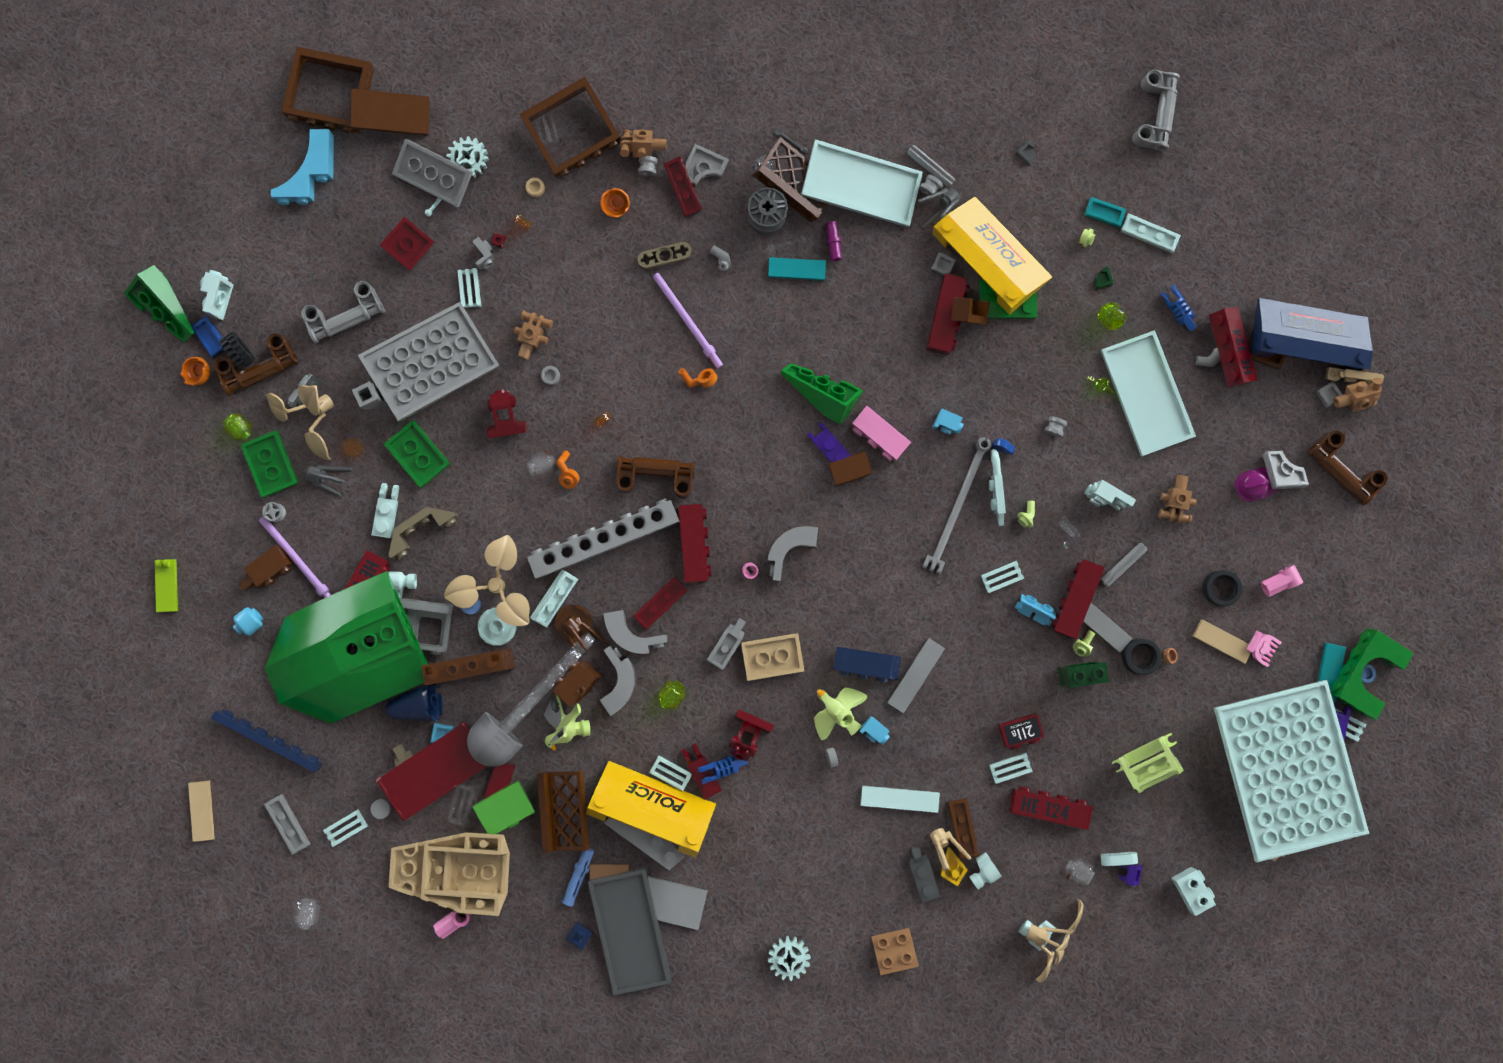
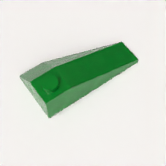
M153 265L137 274L125 290V296L140 311L143 312L146 309L150 312L152 320L155 322L158 320L162 321L167 331L183 343L187 342L194 331L163 273Z
M792 363L782 369L780 373L818 411L838 424H841L850 415L863 393V390L849 382L841 380L839 384L830 381V376L828 375L815 376L812 370Z

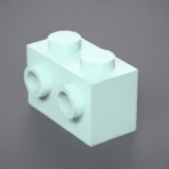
M1190 867L1171 878L1189 912L1197 916L1216 905L1213 900L1215 896L1212 890L1205 886L1203 882L1205 877L1200 870Z

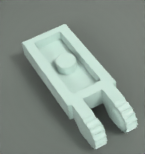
M382 483L371 535L392 539L398 507L399 485L393 486L391 499H385L388 485L387 483Z

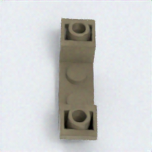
M429 507L424 508L394 528L389 557L392 559L397 558L398 560L408 554L407 551L411 548L403 535H411L416 531L415 527L420 524L422 526L426 525L432 520V516L440 527L446 526L448 528L456 523L455 519L459 517L458 514Z

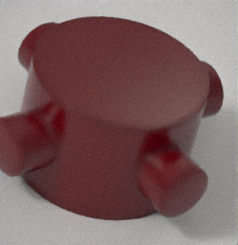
M494 233L493 242H491L492 246L496 245L497 247L504 248L507 237Z

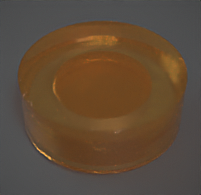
M517 213L513 218L516 223L526 229H530L533 224Z
M607 411L593 420V423L596 427H600L609 421L612 415Z
M349 438L343 444L344 453L352 458L359 457L364 449L362 442L355 438Z

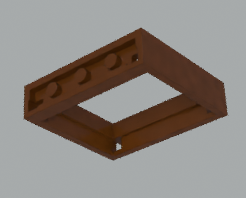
M296 46L281 112L288 120H292L295 123H298L300 120L310 126H317L319 124L324 125L323 127L329 130L338 128L348 134L349 132L360 133L361 129H351V120L294 109L293 105L304 61L362 73L358 87L360 90H370L375 70L371 62Z
M586 77L581 78L519 114L556 178L558 176L560 178L564 175L567 176L570 173L569 170L574 167L578 169L584 166L586 160L591 157L593 159L600 157L603 154V150L607 148L609 150L613 149L620 141V135ZM586 91L609 129L611 136L556 166L531 122Z
M505 649L422 665L421 667L425 685L515 668L512 649Z

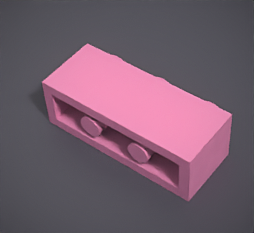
M868 406L864 408L851 425L853 427L852 431L859 437L863 435L867 438V443L874 449L878 447L883 452L882 456L888 461H896L911 443V441Z

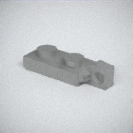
M739 618L735 626L730 624L726 628L709 655L708 662L721 670L725 668L745 634L741 631L746 623L744 620Z

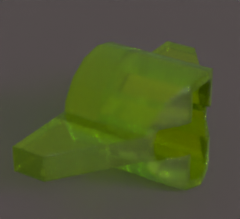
M1088 376L1087 379L1094 383L1096 391L1103 392L1106 390L1112 395L1115 393L1109 387V380L1107 378L1095 379Z

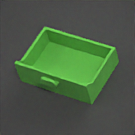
M519 780L473 805V809L487 834H497L508 827L511 829L518 825L520 820L535 812V808Z

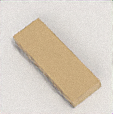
M1200 620L1192 636L1243 664H1246L1251 654L1246 650L1249 645L1248 643L1205 620Z
M210 781L188 783L193 842L213 840L215 837Z

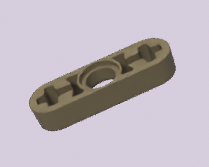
M679 242L643 251L638 256V264L642 269L649 270L685 261L691 257L692 250L688 243ZM681 247H684L685 250L688 249L685 256L678 253L676 254L677 258L673 259L671 249H674L675 252H679ZM661 252H669L670 258L667 261L661 260L659 258ZM656 253L658 263H655V259L650 260L648 265H645V262H641L644 260V256L651 259L654 258L653 254Z

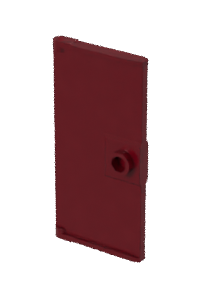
M461 723L449 733L376 779V783L383 790L403 821L487 767L477 762L469 752L467 738L470 729L467 723Z

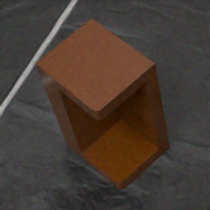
M954 297L951 320L987 325L990 303L988 301H975L971 298Z
M866 452L828 464L835 487L872 474Z

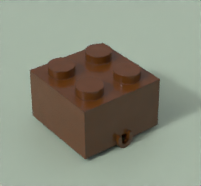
M586 660L574 662L567 670L569 673L564 677L561 676L554 684L556 688L553 692L569 707L576 705L587 692H591L592 687L602 677Z

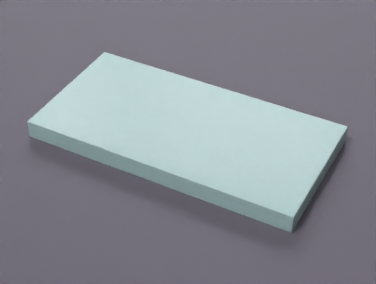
M815 139L801 196L909 227L923 172Z
M1155 330L1100 351L1141 456L1196 437Z

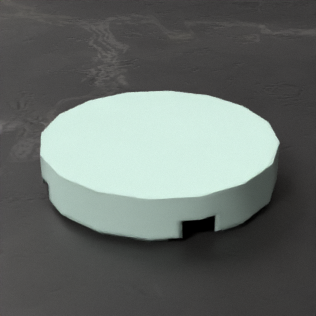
M496 608L486 610L478 621L479 635L490 645L506 644L515 635L516 626L509 625L500 620L496 613Z

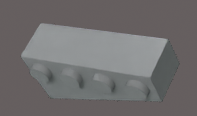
M611 818L606 819L604 824L668 870H671L685 857L684 853L677 851L679 846Z

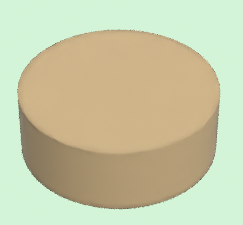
M531 178L526 183V191L531 197L537 198L543 195L545 185L541 179Z

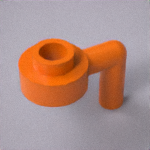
M684 368L678 371L689 388L701 385L703 388L712 387L718 378L714 370L710 368L700 372L698 377L691 379Z
M565 450L556 462L561 471L559 482L564 488L573 489L578 484L580 478L575 470L567 468L565 462L570 453Z

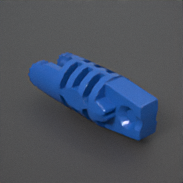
M1174 284L1171 286V291L1178 298L1177 301L1171 303L1164 291L1160 295L1180 326L1185 324L1191 332L1197 328L1192 320L1196 316Z
M734 755L697 769L698 772L712 770V776L701 780L702 784H706L739 772L738 767L748 763L745 760L735 759Z

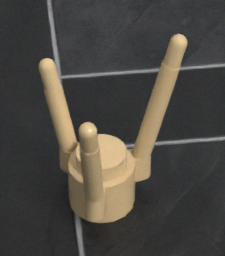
M940 828L930 834L943 870H949V865L942 849L949 845L948 840L968 860L971 859V856L953 838L950 831L945 832L943 828Z

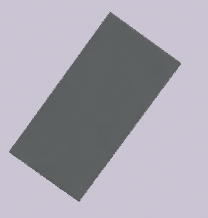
M646 867L588 880L613 995L670 984V972Z

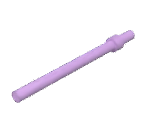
M656 273L653 276L654 280L704 349L703 353L705 356L711 359L717 369L722 367L723 363L716 355L714 347L709 345L659 273Z
M264 516L261 517L259 522L316 588V593L323 598L331 596L329 588L318 580L270 521L266 520Z

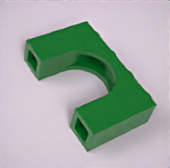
M1366 628L1360 635L1358 644L1351 651L1349 660L1342 667L1340 676L1333 683L1332 690L1330 691L1331 696L1364 717L1377 720L1386 703L1370 694L1364 688L1362 672L1365 665L1372 659L1379 658L1393 668L1405 670L1414 653L1380 631Z

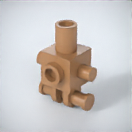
M624 130L620 138V155L627 157L629 152H633V157L644 158L645 156H652L653 150H667V139H653V131L634 130L633 135L630 130Z
M523 310L521 319L529 322H524L522 328L515 327L514 334L519 335L517 340L522 344L518 357L529 360L533 348L538 349L540 343L547 344L549 338L543 336L544 330L541 327L545 326L551 329L553 320L545 319L543 315L538 317L537 313L533 312L530 314Z
M1374 378L1371 385L1361 381L1346 386L1344 395L1334 397V406L1336 408L1348 406L1352 412L1376 406L1377 400L1381 395L1383 380L1381 378Z
M1177 475L1175 487L1168 489V493H1161L1160 500L1166 501L1165 508H1168L1169 511L1160 509L1158 518H1166L1170 522L1175 520L1176 523H1191L1192 515H1185L1183 512L1189 510L1190 506L1195 507L1197 500L1191 498L1192 491L1186 490L1187 476Z

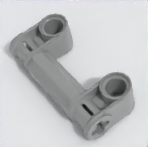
M1151 70L1141 80V88L1145 92L1160 94L1156 124L1155 126L1144 124L1139 127L1132 136V141L1136 146L1151 148L1157 151H1167L1169 149L1168 138L1172 131L1178 92L1176 85L1180 78L1179 74ZM1149 79H1152L1155 84H1152ZM1140 133H1144L1146 135V139L1143 138L1140 135Z
M365 281L356 283L354 293L360 305L328 320L325 319L320 309L313 305H306L302 309L301 315L315 344L319 343V340L327 336L332 337L371 319V316L380 312L385 313L383 304L373 286ZM364 287H368V293L361 295V290ZM315 310V311H316V316H315V318L310 319V318H309L310 312H312V311Z

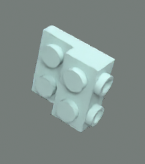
M210 270L209 273L205 272V276L200 281V291L207 294L202 302V311L215 319L223 320L234 284L229 282V278L222 276L221 273Z
M1104 480L1094 482L1093 485L1090 484L1084 493L1087 495L1086 497L1090 498L1089 502L1097 507L1109 504L1111 507L1120 510L1132 507L1136 499Z

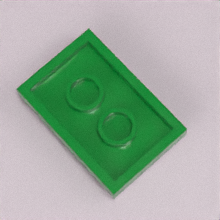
M984 280L979 281V301H988L990 303L988 318H1037V291L1009 315L997 302L998 295Z
M412 420L384 443L386 448L420 488H423L451 465L415 420Z
M277 430L240 445L261 498H266L299 484Z

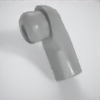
M714 245L710 254L718 258L719 270L728 271L731 266L729 254Z
M1214 348L1209 357L1197 356L1196 365L1214 367L1221 361L1218 348Z

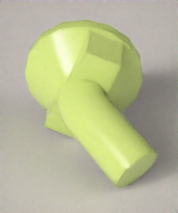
M1027 501V513H1018V522L1025 528L1033 527L1035 501Z
M1088 630L1083 641L1078 639L1073 644V650L1078 656L1087 657L1091 654L1093 647L1089 644L1095 635L1094 632Z

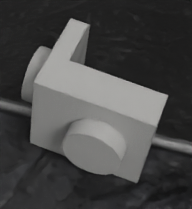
M477 237L473 240V243L482 253L483 257L475 262L480 270L483 268L487 269L495 260L490 252L492 247L486 240L482 242Z

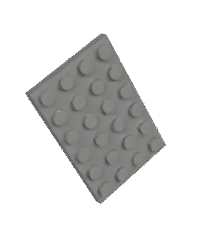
M460 302L358 355V358L397 422L404 420L499 368L498 362Z

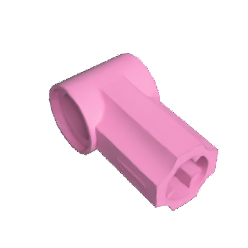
M1291 565L1260 583L1267 597H1270L1285 589H1291L1302 584L1303 580L1296 566Z
M451 911L433 925L435 933L442 939L446 938L458 928L467 925L472 914L460 917L458 915L459 912Z

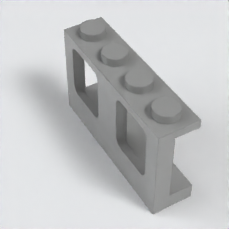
M400 598L417 639L421 617L437 618L442 621L440 643L438 645L419 643L421 650H429V654L441 655V652L447 651L453 605ZM370 635L369 638H366V642L372 643L373 646L375 639Z

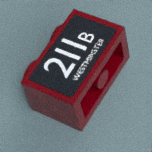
M1035 713L997 724L1004 747L1010 748V750L1021 748V744L1026 742L1029 744L1038 743L1040 738L1044 737L1038 714Z

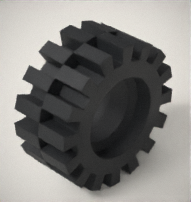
M231 332L219 341L228 357L239 368L242 369L255 360L245 342L236 333Z

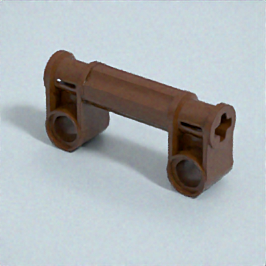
M278 333L269 335L267 345L273 357L241 372L232 360L225 357L218 358L214 363V369L225 393L230 396L232 392L241 388L245 389L280 373L286 367L293 364L298 365L299 360L288 339ZM277 339H281L282 341L279 347H275V341ZM228 362V370L223 371V365Z
M1337 430L1325 433L1309 448L1307 454L1312 455L1319 462L1318 464L1351 495L1354 494L1361 501L1360 504L1363 506L1368 504L1388 482L1387 474L1382 470L1370 471L1359 479L1334 455L1345 443V435ZM1332 435L1336 438L1335 444H1332L1330 440ZM1374 475L1378 477L1377 484L1373 481Z
M619 455L616 483L620 491L629 493L635 487L636 474L675 477L674 490L676 495L680 498H686L692 491L695 462L680 463L679 460L641 457L623 458ZM624 479L631 481L630 486L627 488L621 487V482ZM686 484L688 490L685 493L679 492V485Z

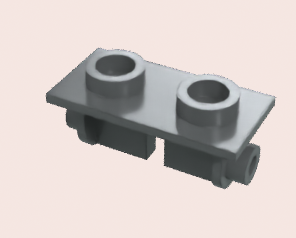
M308 372L307 375L304 374L298 386L317 385L318 391L323 381ZM295 389L287 399L289 400L287 404L292 408L304 405L299 398L297 389Z

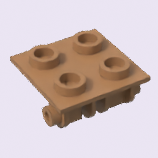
M909 928L871 936L880 975L919 967Z

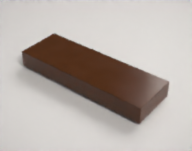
M967 798L948 801L955 840L971 858L979 857ZM957 848L959 860L967 859Z

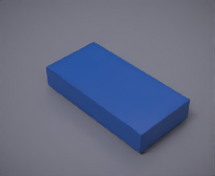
M205 316L191 326L212 358H215L224 351L219 342L222 336L209 317Z

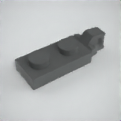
M918 846L911 848L913 859L909 860V865L921 902L940 897L929 859L926 854L921 855Z

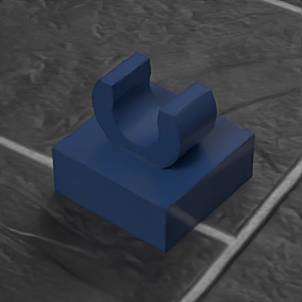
M577 922L566 940L583 950L593 931Z

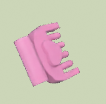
M1256 631L1246 650L1252 653L1256 661L1269 667V664L1265 661L1270 662V659L1264 656V654L1272 658L1273 655L1269 652L1275 653V650L1270 645L1278 648L1273 642L1279 645L1282 642L1271 635Z

